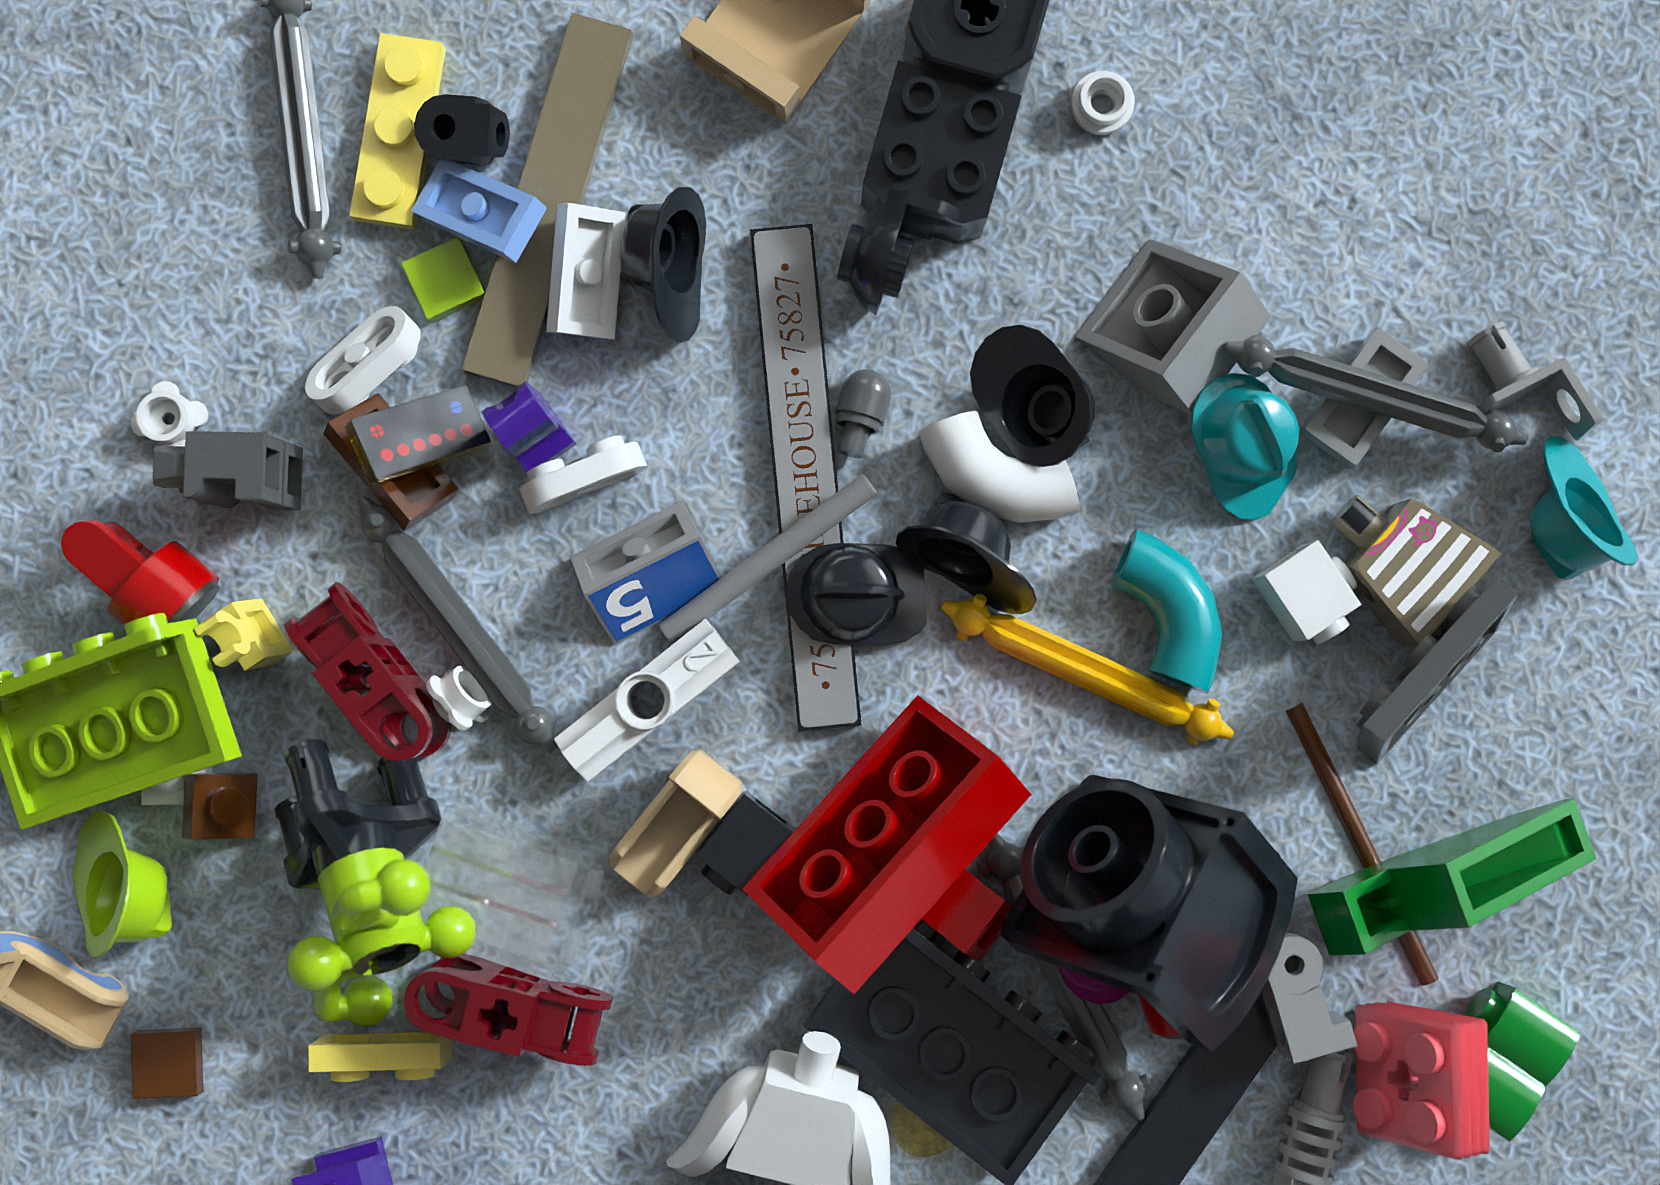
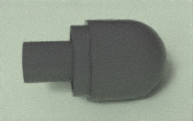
M870 369L858 370L848 376L843 383L835 411L838 415L836 423L844 427L838 452L843 455L862 458L868 434H878L880 427L885 423L891 400V389L886 378L877 371Z

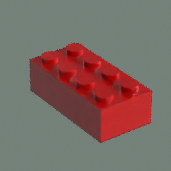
M917 695L742 889L817 964L855 994L1032 794L996 753Z

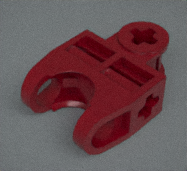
M335 582L327 589L329 596L300 619L292 616L283 623L287 635L296 648L317 668L312 673L353 727L378 755L392 761H404L415 757L433 755L447 744L451 735L452 723L444 720L436 711L432 701L433 697L429 694L426 683L393 641L381 635L377 625L364 606L341 583ZM427 712H430L438 723V733L431 744L429 743L432 738L433 727ZM409 715L413 717L418 727V736L414 744L404 733V723ZM383 734H384V735L391 741V743H392L394 746H396L399 750H397V749L391 747V746L386 742V740H385Z
M462 954L456 958H441L430 969L417 975L409 983L405 991L404 1008L407 1017L414 1026L434 1035L518 1057L527 1050L561 1063L592 1066L597 1064L599 1051L594 1046L603 1010L611 1009L613 997L602 990L586 985L553 981V975L469 954ZM449 966H458L465 970L449 968ZM438 982L447 984L451 988L455 1001L446 998L440 992ZM423 984L430 1004L447 1016L434 1018L422 1011L418 1002V994ZM576 1007H578L571 1037L569 1039L568 1037Z

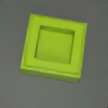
M459 237L401 263L423 312L430 323L479 302L484 298L486 291Z

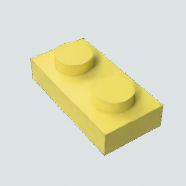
M428 1032L324 1034L308 1046L309 1072H330V1080L335 1082L360 1081L369 1078L370 1071L395 1070V1078L398 1080L427 1079L435 1075V1069H441L452 1058V1040Z

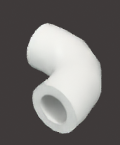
M977 411L966 412L937 421L918 431L923 449L944 486L965 502L982 507L998 518L1016 523L1059 519L1079 512L1078 494L1066 460L1055 466L1039 468L1021 462L1019 459L1006 456L990 442Z

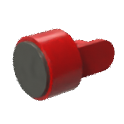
M91 519L76 522L70 525L63 533L61 548L65 558L112 598L107 612L123 626L131 621L159 613H165L168 623L197 618L215 598L220 589L218 585L220 578L178 541H172L153 553L116 522L101 523Z

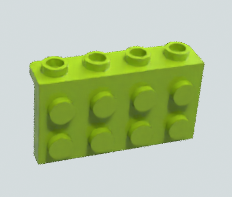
M165 613L150 615L124 624L127 636L115 640L113 632L96 635L73 643L74 656L64 659L62 651L26 660L21 663L24 674L14 677L12 670L0 672V769L21 830L242 757L203 637L198 636L194 630L198 625L196 618L168 623Z

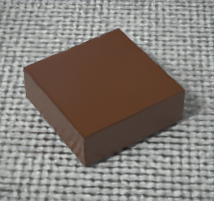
M202 1027L138 1030L130 1034L132 1099L198 1096L204 1092Z

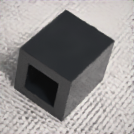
M746 791L696 855L706 864L701 873L712 884L728 895H731L738 888L748 896L742 888L796 828Z

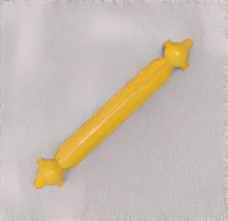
M976 594L974 599H966L961 602L944 600L941 606V610L953 619V624L958 630L956 637L959 640L967 641L969 636L982 634L993 648L1165 726L1184 725L1188 733L1186 741L1191 745L1196 746L1199 741H1208L1213 738L1230 740L1234 734V731L1222 721L1221 714L1218 711L1220 703L1215 699H1209L1207 703L1192 705L1182 692L1010 614H990L988 607L985 605L987 598L982 594Z

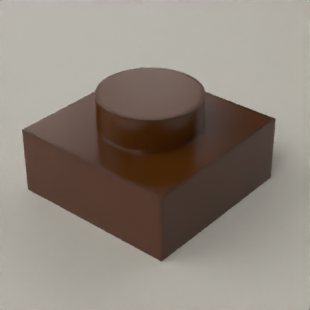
M233 772L191 773L185 775L182 838L190 840L255 838L258 774Z

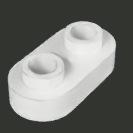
M397 306L385 307L374 312L312 368L305 384L306 394L321 409L331 415L344 413L367 400L370 392L395 370L406 366L414 358L421 336L419 327Z
M621 435L613 436L587 447L586 451L589 457L567 466L564 465L562 459H556L527 471L529 482L519 488L528 513L534 514L549 510L641 473L647 468V464L637 442L624 444Z

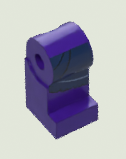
M526 381L520 384L509 397L481 411L499 441L510 455L519 461L526 473L538 465L555 460L577 445L542 393Z

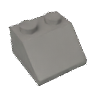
M1149 239L1075 338L1156 400L1192 416V409L1200 392L1213 379L1227 375L1237 363V360L1224 351L1226 342L1244 341L1253 335H1258L1271 318V315L1241 272Z

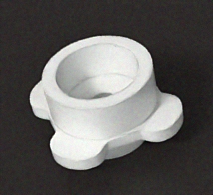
M163 381L154 385L151 393L142 399L137 412L131 418V427L135 434L141 437L147 436L158 442L160 446H185L186 431H194L196 427L204 426L208 420V411L203 403L198 401L190 402L181 396L175 384ZM172 413L175 416V420L172 424L167 425L165 423V416Z
M465 666L449 669L444 673L443 678L432 676L426 681V688L433 697L432 701L436 711L444 720L452 723L458 729L466 731L472 726V721L476 720L483 723L489 718L487 708L492 704V701Z

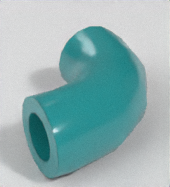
M1135 529L1130 535L1112 579V587L1128 593L1143 602L1155 618L1159 637L1156 653L1149 672L1187 688L1208 694L1216 675L1223 635L1214 593L1188 557L1155 536Z

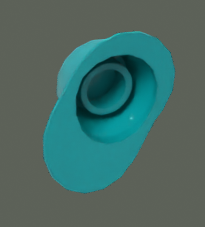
M1230 373L1213 379L1200 392L1192 409L1191 432L1214 494L1222 507L1237 518L1256 520L1271 513L1296 475L1297 457L1295 450L1298 446L1299 426L1295 413L1286 401L1273 394L1265 383L1251 375Z
M1550 436L1543 444V460L1552 485L1536 503L1529 517L1532 536L1537 549L1555 576L1563 580L1573 579L1610 560L1623 566L1634 565L1638 558L1635 546L1620 524L1604 484L1573 443L1561 436Z

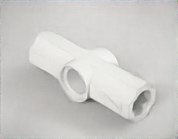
M705 618L640 671L626 677L616 690L555 737L554 740L572 767L587 782H590L659 726L667 723L673 715L739 664L740 661ZM646 681L655 683L664 694L662 711L650 719L637 714L631 701L635 688Z

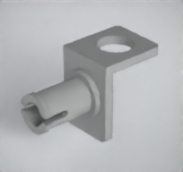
M1501 321L1491 327L1493 329L1491 332L1489 328L1484 329L1467 342L1469 349L1473 350L1496 387L1493 393L1478 407L1484 415L1490 410L1499 411L1544 388L1555 411L1574 440L1577 441L1587 436L1603 421L1602 414L1567 359L1563 357L1542 369L1539 367L1531 368L1508 332L1505 322ZM1565 391L1575 400L1580 411V417L1570 407Z

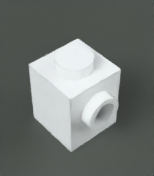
M1319 540L1302 544L1251 578L1292 641H1305L1312 638L1318 645L1331 639L1350 625L1345 615L1362 605L1353 592L1357 588L1353 574L1338 557L1330 558Z

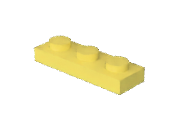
M380 33L349 215L354 221L416 230L418 217L411 210L423 190L428 154L421 149L415 137L414 122L417 111L422 104L439 94L446 52L442 42Z

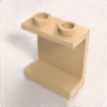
M721 0L706 22L694 15L680 34L683 54L784 124H787L869 7L870 0Z

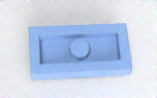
M440 159L411 212L427 224L516 263L547 207L533 195L455 162Z

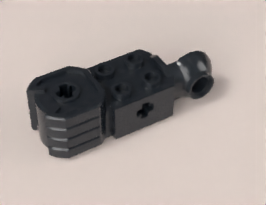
M914 0L907 24L903 62L899 60L897 62L863 180L861 205L869 212L865 227L851 224L837 274V280L849 283L858 301L874 315L877 316L883 294L898 298L914 243V239L900 236L901 232L929 240L933 237L954 244L981 238L1022 95L1019 94L1023 90L1050 0Z

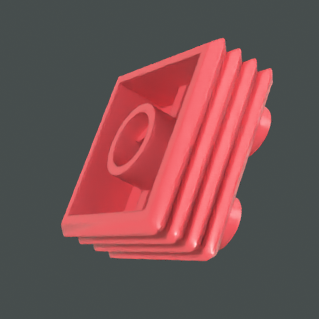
M1390 1001L1386 1004L1375 1002L1374 1004L1366 1003L1365 1005L1358 1004L1355 1007L1354 1029L1358 1046L1353 1047L1356 1053V1095L1353 1100V1110L1357 1119L1358 1132L1362 1135L1455 1160H1461L1463 1157L1479 1156L1480 1153L1488 1154L1490 1151L1488 1034L1486 1021L1481 1018Z

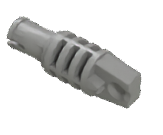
M1338 1051L1309 1060L1300 1098H1294L1293 1103L1288 1105L1287 1114L1292 1117V1122L1286 1121L1283 1125L1282 1132L1288 1135V1138L1279 1141L1278 1150L1283 1153V1157L1275 1158L1273 1185H1332L1333 1175L1329 1173V1169L1336 1168L1338 1158L1333 1155L1334 1150L1339 1151L1341 1149L1343 1140L1338 1137V1132H1344L1347 1124L1344 1120L1345 1114L1340 1109L1354 1055L1345 1051Z

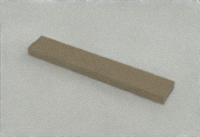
M571 13L517 188L535 196L547 209L516 263L499 255L496 256L462 366V370L465 373L516 388L525 381L528 383L548 317L557 204H583L634 37L631 29Z

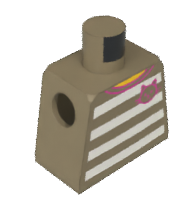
M1356 495L1339 510L1331 521L1332 525L1357 545L1344 561L1356 580L1357 588L1354 590L1393 638L1403 647H1416L1426 636L1432 635L1447 618V614L1469 588L1480 580L1501 555L1495 547L1411 498L1394 503L1385 515L1382 516L1359 495Z

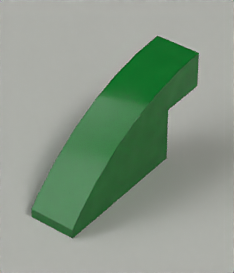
M1564 799L1498 819L1391 857L1377 865L1345 876L1307 895L1329 956L1364 955L1409 931L1470 928L1597 858L1575 799Z

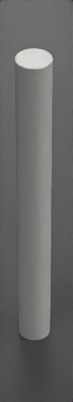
M864 474L851 481L662 621L659 625L664 635L674 644L705 618L708 620L875 497L877 492Z

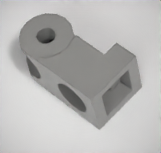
M1286 931L1279 955L1262 989V995L1279 1054L1293 1064L1358 1046L1350 1020L1334 1011H1328L1319 983L1323 972V960L1318 948L1308 939Z

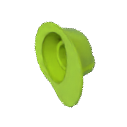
M106 810L93 812L84 821L79 832L73 882L85 928L86 948L91 957L97 958L103 957L112 945L116 943H134L146 940L147 938H158L167 935L172 927V917L165 868L157 860L126 848L121 829L113 815Z

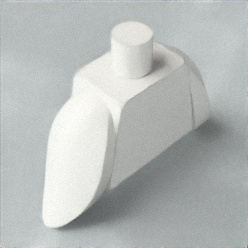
M817 1031L804 1034L798 1054L777 1049L768 1054L763 1066H747L732 1074L713 1096L689 1137L666 1160L668 1167L686 1177H697L712 1170L729 1152L727 1169L791 1185H850L851 1171L852 1185H891L890 1143L883 1112L872 1096L858 1090L859 1073L854 1068L837 1064L841 1049L839 1041L827 1033Z

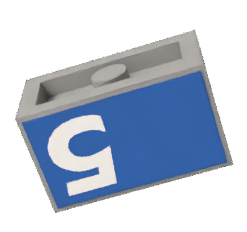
M683 500L570 556L583 594L614 645L665 620L722 578Z

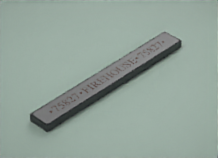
M812 224L750 229L779 535L839 491ZM842 521L782 564L785 593L789 574L802 556L817 546L844 543ZM785 594L798 731L862 725L854 645H835L820 642L799 629L789 613Z

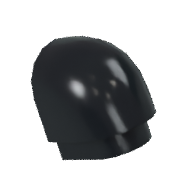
M450 94L433 96L422 104L417 111L414 122L415 137L421 149L428 155L438 159L463 164L487 165L492 161L493 157L503 158L509 146L510 127L506 113L494 107L489 101L476 96Z

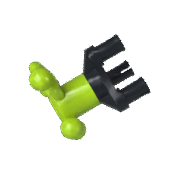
M320 739L304 740L300 744L305 757L300 758L298 748L295 745L289 747L284 753V759L290 770L296 796L279 803L275 807L274 812L279 821L288 854L283 860L288 884L298 889L321 890L335 942L324 936H309L299 941L290 951L287 959V971L295 985L306 991H314L313 1009L315 1015L321 1020L337 1022L348 1019L360 1027H372L383 1021L393 1006V995L386 981L375 975L398 969L425 951H430L441 958H456L464 954L475 941V921L470 913L456 905H444L433 911L425 923H423L419 909L428 901L430 896V876L422 865L407 858L442 828L443 819L437 801L428 797L417 762L418 757L404 761H392L382 757L377 762V771L381 775L390 806H372L353 801L348 798L345 791L338 789L328 755L329 748L325 741ZM354 979L344 989L343 994H341L342 982L345 980Z

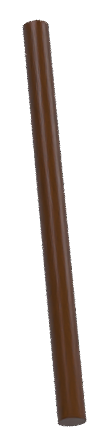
M1300 703L1286 710L1363 869L1381 863L1304 704ZM1409 931L1399 936L1398 939L1422 986L1428 985L1438 980L1439 977L1416 931Z

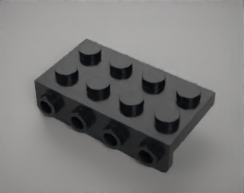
M921 919L855 994L835 980L804 1021L803 1027L810 1032H824L836 1038L841 1046L839 1053L841 1057L1004 1185H1014L1085 1085L1089 1083L1093 1086L1101 1076L1088 1065L1094 1053L1064 1030L1060 1032L1056 1039L1035 1024L1043 1014L1012 989L1004 999L984 984L991 973L961 950L957 952L953 959L933 944L940 933Z

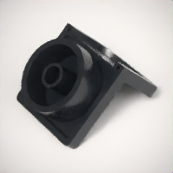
M1090 775L1081 782L1078 788L1065 794L1050 806L1032 829L1026 841L1021 859L1023 889L1001 927V936L1020 953L1142 996L1188 1043L1212 1052L1239 1026L1258 998L1273 969L1290 922L1298 879L1245 812L1146 788L1130 780Z

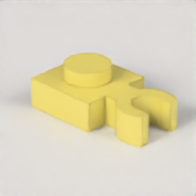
M262 598L231 602L194 628L198 636L209 635L219 645L221 653L212 658L215 665L219 667H227L236 661L241 664L244 671L271 666L294 652Z

